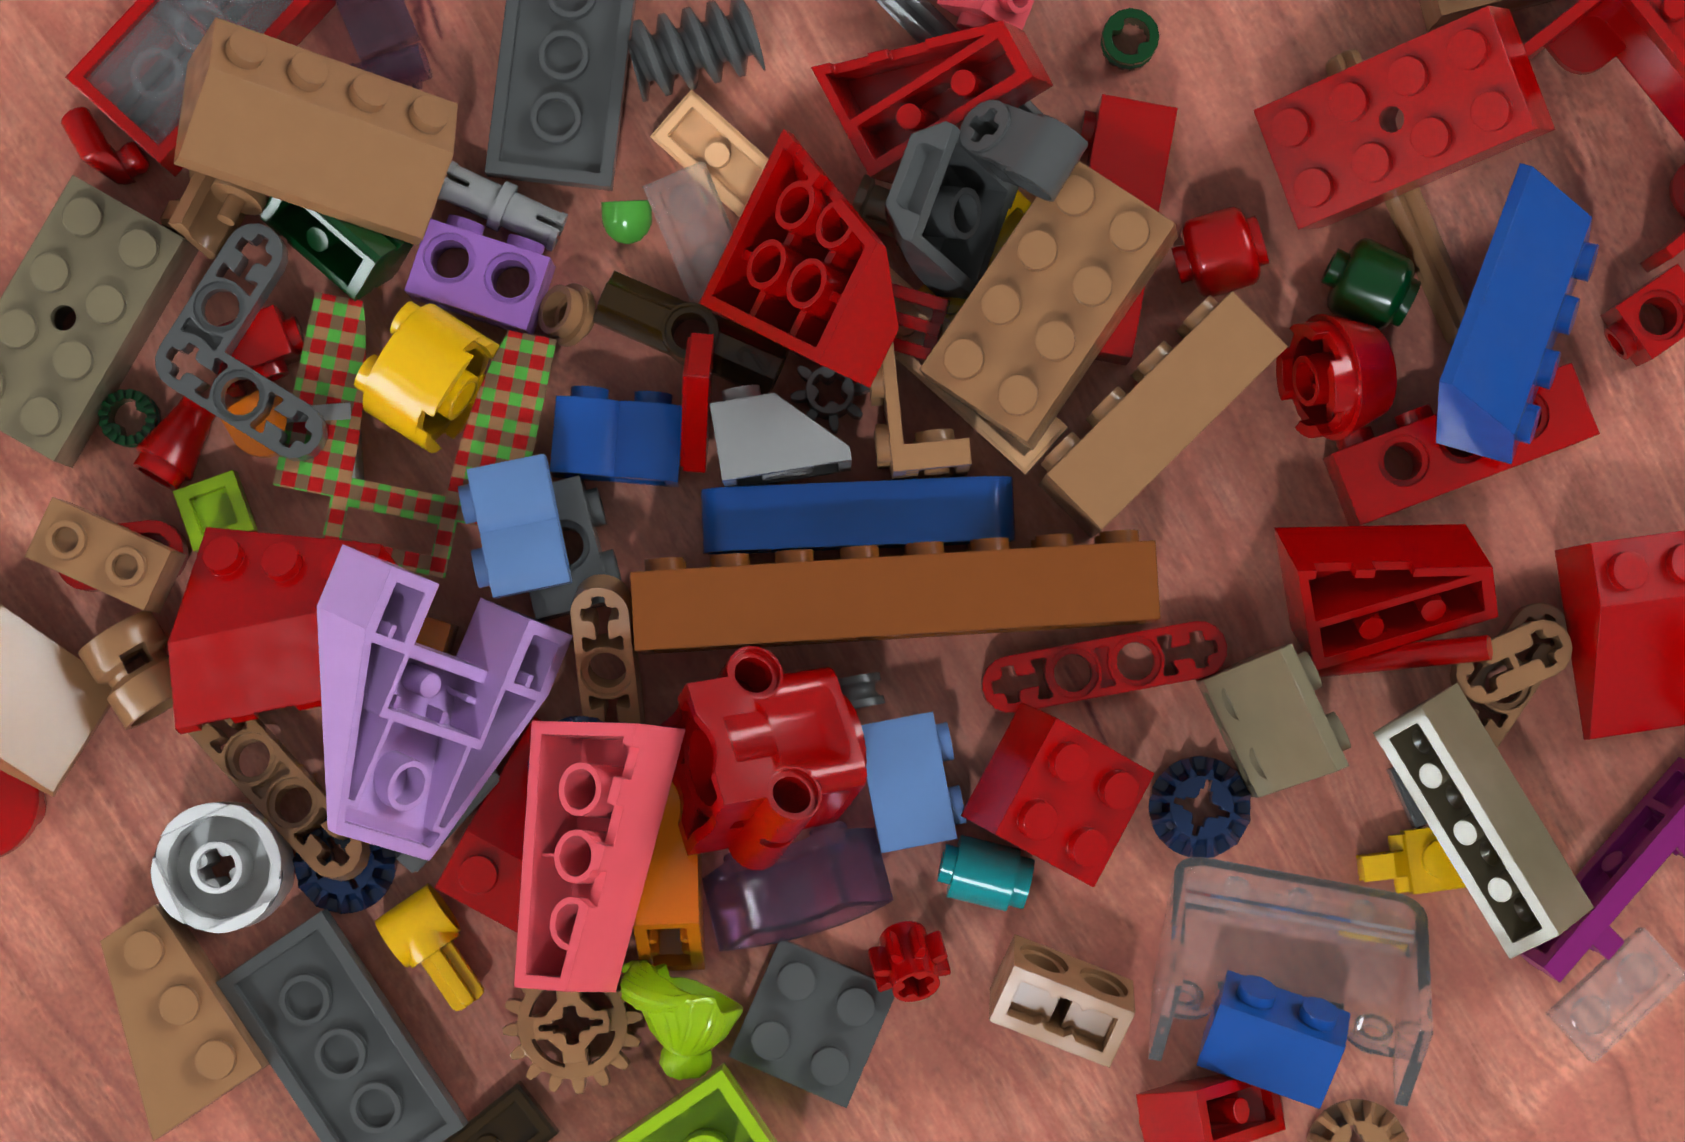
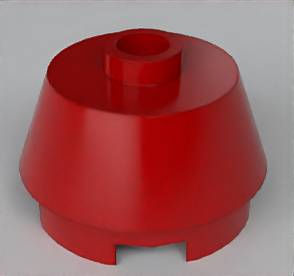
M1316 314L1305 323L1294 324L1289 328L1293 332V338L1290 347H1287L1276 358V379L1281 401L1292 399L1296 411L1302 419L1295 427L1300 434L1308 438L1325 437L1332 441H1339L1382 416L1390 409L1396 394L1397 370L1392 349L1386 337L1378 328L1370 324L1327 314Z

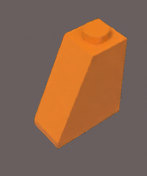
M671 782L633 930L639 960H647L653 966L667 964L668 971L705 970L702 854L687 856L678 826L680 816L679 794L673 782Z

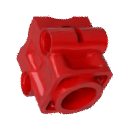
M745 646L737 649L730 656L716 679L687 683L678 696L679 705L677 710L660 724V726L686 729L672 782L679 794L680 816L678 826L687 856L729 849L733 859L741 866L751 870L768 869L774 866L803 829L834 824L864 788L867 781L866 745L861 722L852 703L842 693L835 671L831 667H823L783 674V668L778 659L770 651L759 646Z

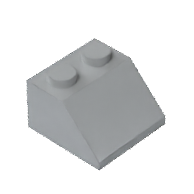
M747 385L723 390V401L709 403L721 477L725 487L760 486L851 471L852 457L850 446L776 393L761 395L760 385Z

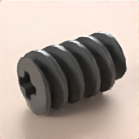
M731 0L730 12L727 16L722 12L716 1H708L705 21L700 22L691 7L682 8L680 28H675L665 13L658 14L656 34L653 35L650 34L640 19L634 20L631 40L627 41L643 102L648 101L650 81L654 80L665 96L672 95L674 78L677 74H680L690 90L697 88L699 69L701 68L706 70L715 84L722 81L724 62H729L739 77L746 76L748 56L751 55L755 57L762 69L766 71L751 10L744 0Z

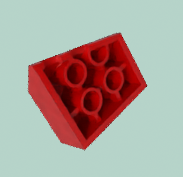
M783 129L699 304L870 388L899 330L886 246L795 136Z
M206 527L168 641L175 730L181 735L201 731L202 724L229 718L235 724L256 720L259 717V712L295 706L299 711L321 707L317 604L342 544L398 566L384 546L375 543Z

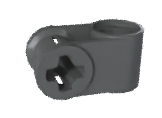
M988 100L978 104L964 118L960 128L959 138L962 146L973 155L990 161L991 170L999 179L1021 187L1036 197L1049 202L1055 201L1088 147V142L1079 133L1059 120L1041 113L1036 115L1002 103L999 100Z

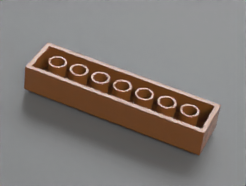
M1113 530L1099 532L1100 536L1094 537L1095 544L1074 545V534L1065 533L1034 536L1035 540H1031V548L1009 549V538L998 537L970 540V544H967V552L944 553V542L932 541L905 544L903 556L879 557V546L865 545L840 548V559L814 561L813 549L776 551L775 563L751 565L748 553L711 555L710 567L687 569V561H684L683 557L645 559V571L630 572L634 649L636 652L646 655L740 649L745 646L778 647L1149 624L1161 619L1156 541H1139L1138 530Z

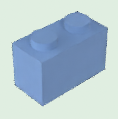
M932 711L861 725L866 745L867 785L880 852L886 853L958 839L955 825L967 822L966 818L961 816L964 804L960 786L947 787L943 762L954 760L948 723L935 724Z

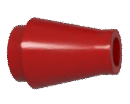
M183 396L177 406L137 445L136 450L140 454L133 463V466L158 484L173 491L179 489L184 480H192L211 424L216 415Z

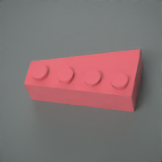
M532 721L514 980L515 988L563 992H616L686 729L640 723Z

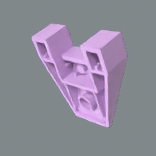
M342 544L317 604L328 830L338 835L430 861L549 695L573 635L480 597L456 657L416 643L439 584L388 561Z

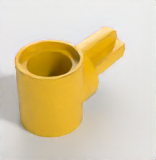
M427 883L375 920V925L380 935L396 958L407 968L410 966L414 968L421 963L453 1010H463L485 992L484 986L453 943V940L460 936L458 932L461 931V927L449 906L431 884Z

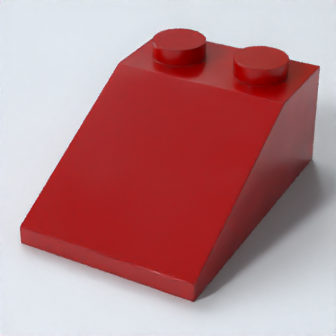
M1685 530L1593 542L1555 550L1566 628L1573 647L1571 661L1584 740L1685 725Z
M534 717L532 721H543V720H541V719H539V718H537V717ZM532 722L499 775L500 781L487 794L435 886L437 890L518 933Z

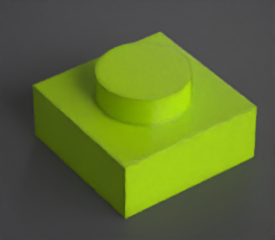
M235 470L173 491L194 552L198 553L206 527L258 532L239 474Z

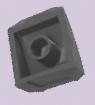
M944 121L911 134L885 203V216L899 248L918 278L936 296L967 299L987 270L1008 209H1011L1019 187L999 179L992 172L990 161L973 155L963 147L959 138L961 131L954 124Z

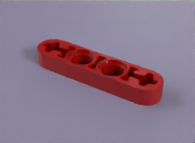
M1192 621L1008 655L994 660L985 669L981 678V692L985 701L993 709L1002 713H1016L1021 702L1039 709L1205 678L1215 674L1223 666L1227 657V642L1223 633L1215 625L1205 621ZM1191 632H1199L1201 641H1212L1214 653L1205 656V667L1196 668L1195 662L1191 658L1170 661L1175 670V674L1170 676L1163 675L1165 656L1157 641V637L1165 635L1169 637L1168 649L1189 644ZM1129 643H1139L1145 646L1153 658V666L1150 673L1140 680H1131L1124 677L1117 666L1119 651ZM1077 655L1088 663L1090 679L1082 690L1069 692L1057 684L1054 677V668L1063 656ZM1044 659L1043 679L1051 694L1050 698L1038 699L1039 686L1024 688L1018 691V702L1008 703L1003 693L994 694L992 682L1002 677L1001 668L1012 666L1015 676L1031 675L1036 673L1031 661Z

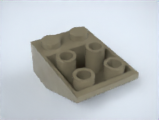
M1292 644L1266 649L1215 674L1196 681L1251 797L1259 798L1337 772L1349 766L1343 751L1351 748L1350 740L1336 713L1331 712L1326 715L1314 692L1322 688V682L1312 659L1306 651L1297 654Z

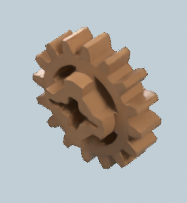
M618 987L616 992H604L612 1006H599L585 992L556 991L557 1002L548 1012L532 1014L535 1002L544 990L520 988L526 994L524 999L509 998L506 1001L505 1008L518 1014V1020L505 1025L502 1028L503 1035L519 1036L521 1043L509 1054L511 1059L517 1060L528 1056L533 1063L529 1067L526 1077L531 1081L542 1071L550 1074L549 1091L552 1092L558 1090L564 1079H571L575 1093L583 1094L587 1084V1077L592 1075L602 1087L610 1083V1075L607 1066L612 1064L616 1068L625 1071L631 1062L621 1049L623 1046L639 1047L642 1037L629 1031V1024L642 1020L644 1018L641 1010L628 1009L626 1001L621 999L622 993ZM568 1006H576V1012L579 1017H589V1020L602 1019L584 1027L579 1034V1039L571 1037L569 1028H559L558 1025L546 1026L547 1024H552L555 1020L563 1018L568 1013ZM616 1031L609 1049L601 1057L590 1062V1043L595 1036ZM547 1039L562 1051L563 1063L547 1056L538 1046L536 1040Z

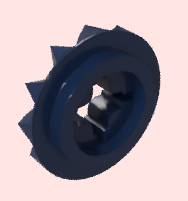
M1188 757L1167 767L1155 781L1149 798L1150 821L1159 839L1174 852L1191 858L1216 857L1237 845L1251 821V794L1238 772L1224 762L1211 757ZM1206 780H1209V802L1217 805L1218 809L1227 811L1226 816L1205 817L1202 825L1197 827L1196 835H1192L1194 824L1191 823L1193 819L1192 813L1184 810L1182 805L1175 804L1174 799L1175 797L1184 800L1186 797L1197 798L1200 789H1204Z
M322 826L310 833L320 837L330 848L331 854L325 860L327 864L335 859L332 851L334 846L330 841L331 838H333L336 845L340 844L344 851L347 844L351 841L350 838L342 841L330 836ZM310 834L303 836L305 842ZM369 844L371 853L368 864L361 874L354 877L359 886L357 888L352 880L337 881L322 877L312 870L297 852L292 862L295 867L298 888L306 894L316 907L327 908L329 911L339 914H348L371 907L386 894L395 877L397 860L393 850Z

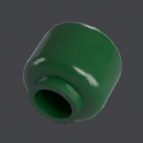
M1368 238L1356 242L1349 253L1337 248L1321 279V283L1331 287L1327 297V306L1333 314L1344 319L1373 325L1380 331L1388 327L1389 324L1396 327L1401 325L1421 286V281L1413 278L1415 274L1414 264L1409 257Z

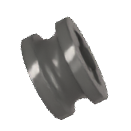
M880 672L838 679L842 693L850 700L855 709L885 703L884 695L878 694L875 689L876 683L881 680Z

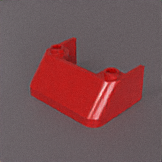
M1579 0L1523 44L1529 61L1546 48L1563 69L1578 75L1594 73L1617 57L1685 141V0ZM1685 163L1675 171L1669 186L1671 202L1684 220ZM1685 227L1639 263L1647 273L1674 258L1685 249Z

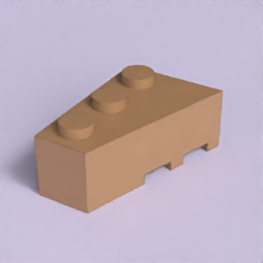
M160 903L153 905L100 941L153 1141L169 1133L270 1065L216 982L222 978L188 926L171 917Z

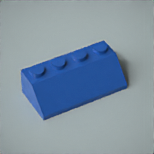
M1519 164L1439 380L1436 443L1508 464H1512L1519 441L1531 444L1541 414V406L1534 405V399L1539 387L1550 389L1553 384L1561 352L1552 350L1558 333L1569 335L1572 330L1580 303V298L1572 296L1577 279L1589 281L1599 249L1598 244L1589 242L1592 216L1533 166Z

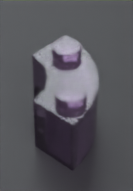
M843 821L815 827L809 832L810 836L808 838L792 843L774 866L765 870H751L743 867L733 859L731 853L726 854L723 857L724 863L702 878L719 951L748 949L805 937L858 919L892 902L894 899L875 828L848 829L847 823Z

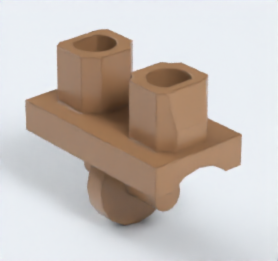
M188 169L191 180L183 196L176 200H169L160 220L164 227L185 238L210 260H215L229 236L240 227L246 214H261L268 199L262 193Z

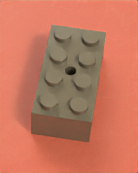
M72 175L0 298V431L45 457L73 468L100 421L98 413L102 408V402L107 400L109 394L115 393L119 389L199 250L182 236ZM75 311V324L70 329L63 331L65 318L68 314Z

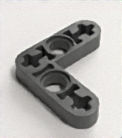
M259 223L246 224L237 228L229 236L162 341L155 356L156 370L160 379L169 387L275 453L292 461H307L316 457L326 444L328 426L324 417L308 403L231 356L280 280L288 264L286 245L270 227ZM266 239L268 242L265 250L272 256V259L266 267L259 263L251 267L244 279L256 287L252 294L249 295L238 284L223 277L229 268L240 277L249 261L242 253L243 247L247 243L258 246ZM230 292L237 297L239 302L237 318L226 326L217 327L211 325L205 316L207 301L216 293ZM195 347L198 348L199 351L195 359L217 375L220 364L222 362L228 364V368L222 371L214 380L208 399L201 396L210 387L203 380L191 373H185L180 380L176 378L180 368L172 361L178 351L189 355ZM238 380H250L256 384L259 390L257 406L252 412L245 415L232 414L225 404L227 388ZM275 396L283 398V401L274 410L291 421H299L303 414L309 417L305 427L312 433V436L306 444L296 440L290 448L284 445L288 438L286 432L267 420L262 433L256 430V426L262 423L270 414Z

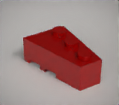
M1003 20L925 39V42L894 50L883 49L867 53L868 56L836 64L826 63L811 67L869 177L893 184L912 133L944 121L954 124L960 130L964 118L974 107L982 102L999 100L1002 103L1018 108L1054 86L1025 32Z
M1466 524L1274 527L1290 627L1303 652L1306 651L1312 659L1317 671L1498 617L1493 567Z

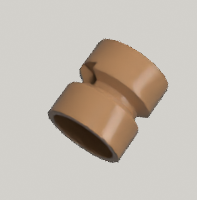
M141 611L116 623L90 640L78 652L96 683L109 684L112 688L107 700L126 730L140 726L173 707L169 655L165 652L169 639L153 613L149 611ZM141 656L146 664L128 674L124 666Z

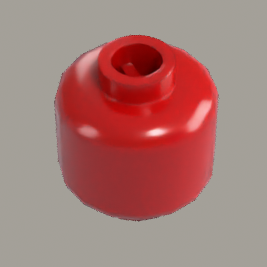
M1228 207L1187 220L1181 228L1183 244L1171 247L1181 284L1194 280L1198 292L1204 297L1210 295L1215 297L1254 285L1260 279V266L1270 264L1256 216L1246 218L1244 213L1237 207Z

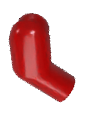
M77 107L68 111L61 120L62 127L79 157L96 171L118 185L135 183L134 177L148 171L150 163L141 148L135 142H127L116 151L106 140L88 108Z

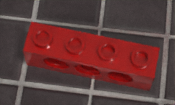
M1572 362L1558 367L1550 389L1538 388L1533 402L1534 405L1541 406V414L1531 444L1519 441L1512 464L1469 453L1466 457H1457L1451 454L1445 445L1436 443L1437 414L1433 413L1430 404L1394 417L1398 429L1375 437L1371 426L1352 433L1342 440L1335 441L1339 451L1325 457L1323 461L1348 525L1361 526L1599 435V430ZM1389 447L1402 448L1411 456L1413 470L1407 480L1395 479L1386 471L1384 455Z

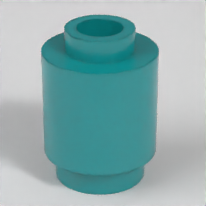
M961 835L957 847L945 845L937 882L948 884L946 897L1005 912L1008 906L1023 909L1032 882L1035 859L1021 856V849Z

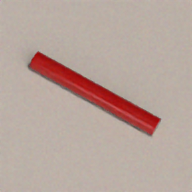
M1489 635L1412 642L1318 670L1321 678L1490 661L1493 657L1492 642Z

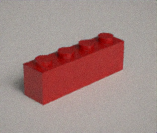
M1102 94L1097 111L1085 110L1080 135L1088 142V147L1086 148L1089 150L1087 166L1159 212L1178 108ZM1145 286L1095 360L1126 366L1132 359Z

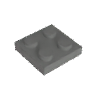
M780 937L729 1057L847 1108L895 998L892 988L879 992L874 977Z

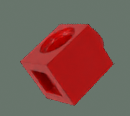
M1679 264L1662 272L1600 315L1608 326L1604 329V335L1609 345L1619 357L1624 360L1630 358L1637 367L1654 359L1685 337V273ZM1643 304L1653 305L1662 313L1664 328L1660 335L1649 333L1641 325L1639 312Z

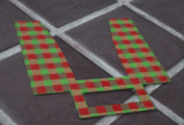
M315 292L293 395L309 405L350 402L351 419L325 420L328 426V438L324 448L316 457L307 461H292L279 455L273 485L331 497L322 536L324 539L354 541L341 538L348 507L437 524L431 556L389 547L384 548L399 567L415 573L446 578L457 522L465 523L458 486L469 484L467 469L533 455L557 340L508 330L490 364L467 420L456 455L447 495L441 496L352 478L363 412V392L354 387V381L360 367L366 361L364 301H354L350 298ZM306 421L286 422L285 432L288 435L287 441L284 444L286 447L290 448L296 440L306 444L311 439L312 433L306 429ZM477 522L470 523V525L478 526Z

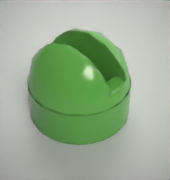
M652 200L601 202L602 224L607 234L616 242L623 244H632L640 241L648 233L652 225Z

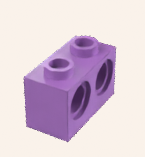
M449 214L446 223L430 218L404 291L413 300L425 304L433 303L443 310L505 330L533 335L538 322L540 304L548 292L556 268L552 259L543 255L545 246L515 234H509L506 243L483 236L485 226L457 215ZM451 248H460L467 251L469 263L461 275L454 278H445L438 274L437 262L443 252ZM518 267L529 272L530 281L524 293L514 298H507L498 294L497 281L505 270Z

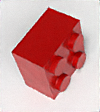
M1021 702L961 816L1094 888L1155 773L1064 721Z

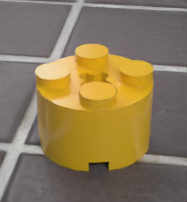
M409 301L394 317L390 327L392 337L380 355H371L360 367L355 377L354 387L363 392L362 404L365 412L429 453H436L442 449L435 441L443 433L455 439L465 428L478 391L485 378L484 372L489 358L493 360L500 345L436 304L429 303L420 307L416 303Z

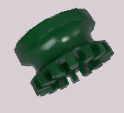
M1133 8L1119 10L1109 18L1102 31L1100 46L1105 59H1108L1109 64L1117 66L1120 70L1129 69L1131 71L1135 68L1143 67L1150 61L1158 47L1159 31L1157 24L1150 15L1142 10ZM1128 23L1133 26L1136 24L1139 29H1143V33L1147 37V42L1140 43L1136 53L1133 55L1124 54L1119 51L1112 39V36L1120 35L1123 26L1128 25Z
M129 388L126 390L120 389L115 393L109 394L107 400L102 402V408L98 413L100 417L99 426L102 428L104 435L112 442L128 448H136L162 421L161 412L156 402L146 394ZM135 401L136 410L147 415V418H145L146 424L143 425L141 432L138 431L136 435L126 436L125 427L115 423L116 412L125 403Z

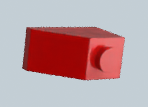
M1222 1074L1178 1081L1136 1094L1139 1124L1144 1142H1251L1286 1130L1279 1094Z

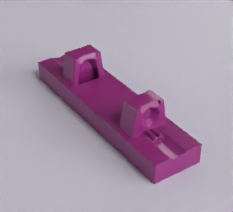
M1678 757L1575 876L1594 908L1561 935L1520 954L1529 964L1560 983L1589 949L1598 952L1605 959L1610 960L1624 944L1625 941L1609 925L1672 853L1685 858V759Z

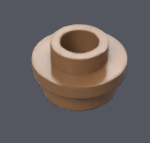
M576 283L552 287L540 304L538 322L541 330L547 333L549 338L556 339V344L564 347L576 345L589 334L594 326L593 317L596 309L592 292L587 287Z

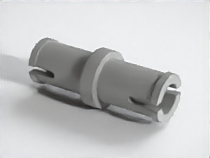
M454 161L450 163L447 171L448 176L444 179L438 200L449 202L487 220L486 227L496 232L503 227L522 237L543 244L547 250L552 252L558 241L556 238L561 235L566 224L567 213H561L517 193L518 186L509 181H506L502 186L459 166Z

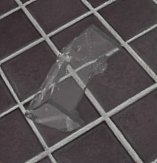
M1192 857L1181 861L1175 868L1169 890L1153 980L1148 1059L1162 1060L1173 1018L1195 1020L1211 1013L1217 999L1218 990L1221 988L1227 970L1244 976H1260L1278 988L1307 998L1318 997L1325 999L1338 1009L1351 1013L1347 1040L1365 1053L1393 1058L1394 1104L1408 1106L1433 1035L1428 917L1424 908L1417 901L1404 894L1205 857Z

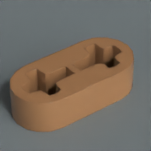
M1537 620L1519 625L1492 637V660L1480 661L1482 665L1503 660L1507 670L1489 679L1490 691L1486 693L1481 685L1470 686L1468 684L1466 676L1474 671L1473 662L1452 664L1450 671L1451 684L1458 683L1470 703L1487 704L1499 701L1553 677L1564 670L1572 655L1573 647L1570 636L1562 626L1554 621ZM1533 632H1536L1540 639L1551 638L1554 641L1555 648L1547 653L1549 664L1544 666L1540 659L1527 660L1519 664L1515 654L1533 645L1531 637Z

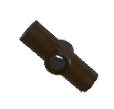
M617 271L613 272L598 301L593 323L665 353L684 365L686 350L674 342L675 330L685 320H700L709 328V334H714L713 375L738 386L760 385L761 395L772 392L790 349L753 330L713 314L711 310L701 304L683 301Z

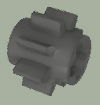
M801 365L798 367V374L801 379L807 382L806 390H798L791 393V402H807L810 410L806 416L813 421H816L818 417L829 420V427L833 434L838 432V419L845 414H848L853 419L861 420L863 413L858 406L853 404L854 396L865 395L870 392V388L860 383L853 384L852 379L824 366L814 372ZM835 379L843 382L841 395L846 400L843 404L839 405L834 401H830L825 407L817 404L819 391L815 385L819 381L826 385L832 384Z

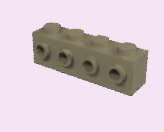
M1458 683L1411 708L1373 732L1509 959L1561 935L1594 908Z

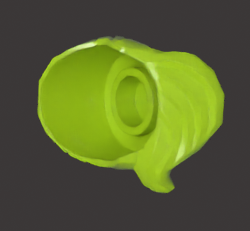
M632 960L623 964L621 972L625 974L621 978L620 983L621 999L631 1004L636 1010L642 1011L649 1030L663 1046L659 1064L665 1074L677 1080L697 1079L704 1076L712 1065L711 1049L727 1037L743 1012L742 1005L696 980L684 977H670L667 964L653 966L647 960Z

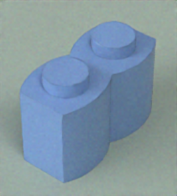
M539 454L467 469L469 484L458 486V492L465 523L477 522L482 548L471 550L478 587L490 586L493 598L497 599L572 583L547 456Z

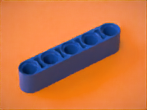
M1011 476L736 486L701 490L703 554L775 553L776 551L799 549L827 551L840 550L842 547L877 545L879 548L905 547L907 543L942 541L944 546L967 545L973 539L998 537L1009 538V542L1015 541L1013 477Z

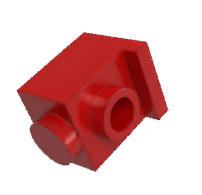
M273 304L259 311L231 356L274 382L290 373L287 365L300 361L305 334L296 316L286 319L284 312ZM234 320L218 325L217 327L229 325ZM224 362L220 364L218 376L228 368V364ZM238 380L232 383L227 388L226 393L235 399L247 395L243 382L248 380Z

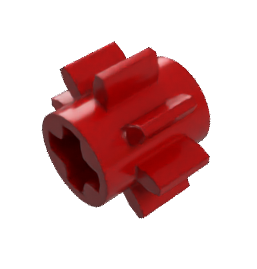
M902 921L887 927L880 935V946L868 949L878 991L883 992L892 988L893 995L901 1001L915 1002L930 997L940 986L939 976H946L951 973L942 933L938 930L927 935L925 927L915 921Z

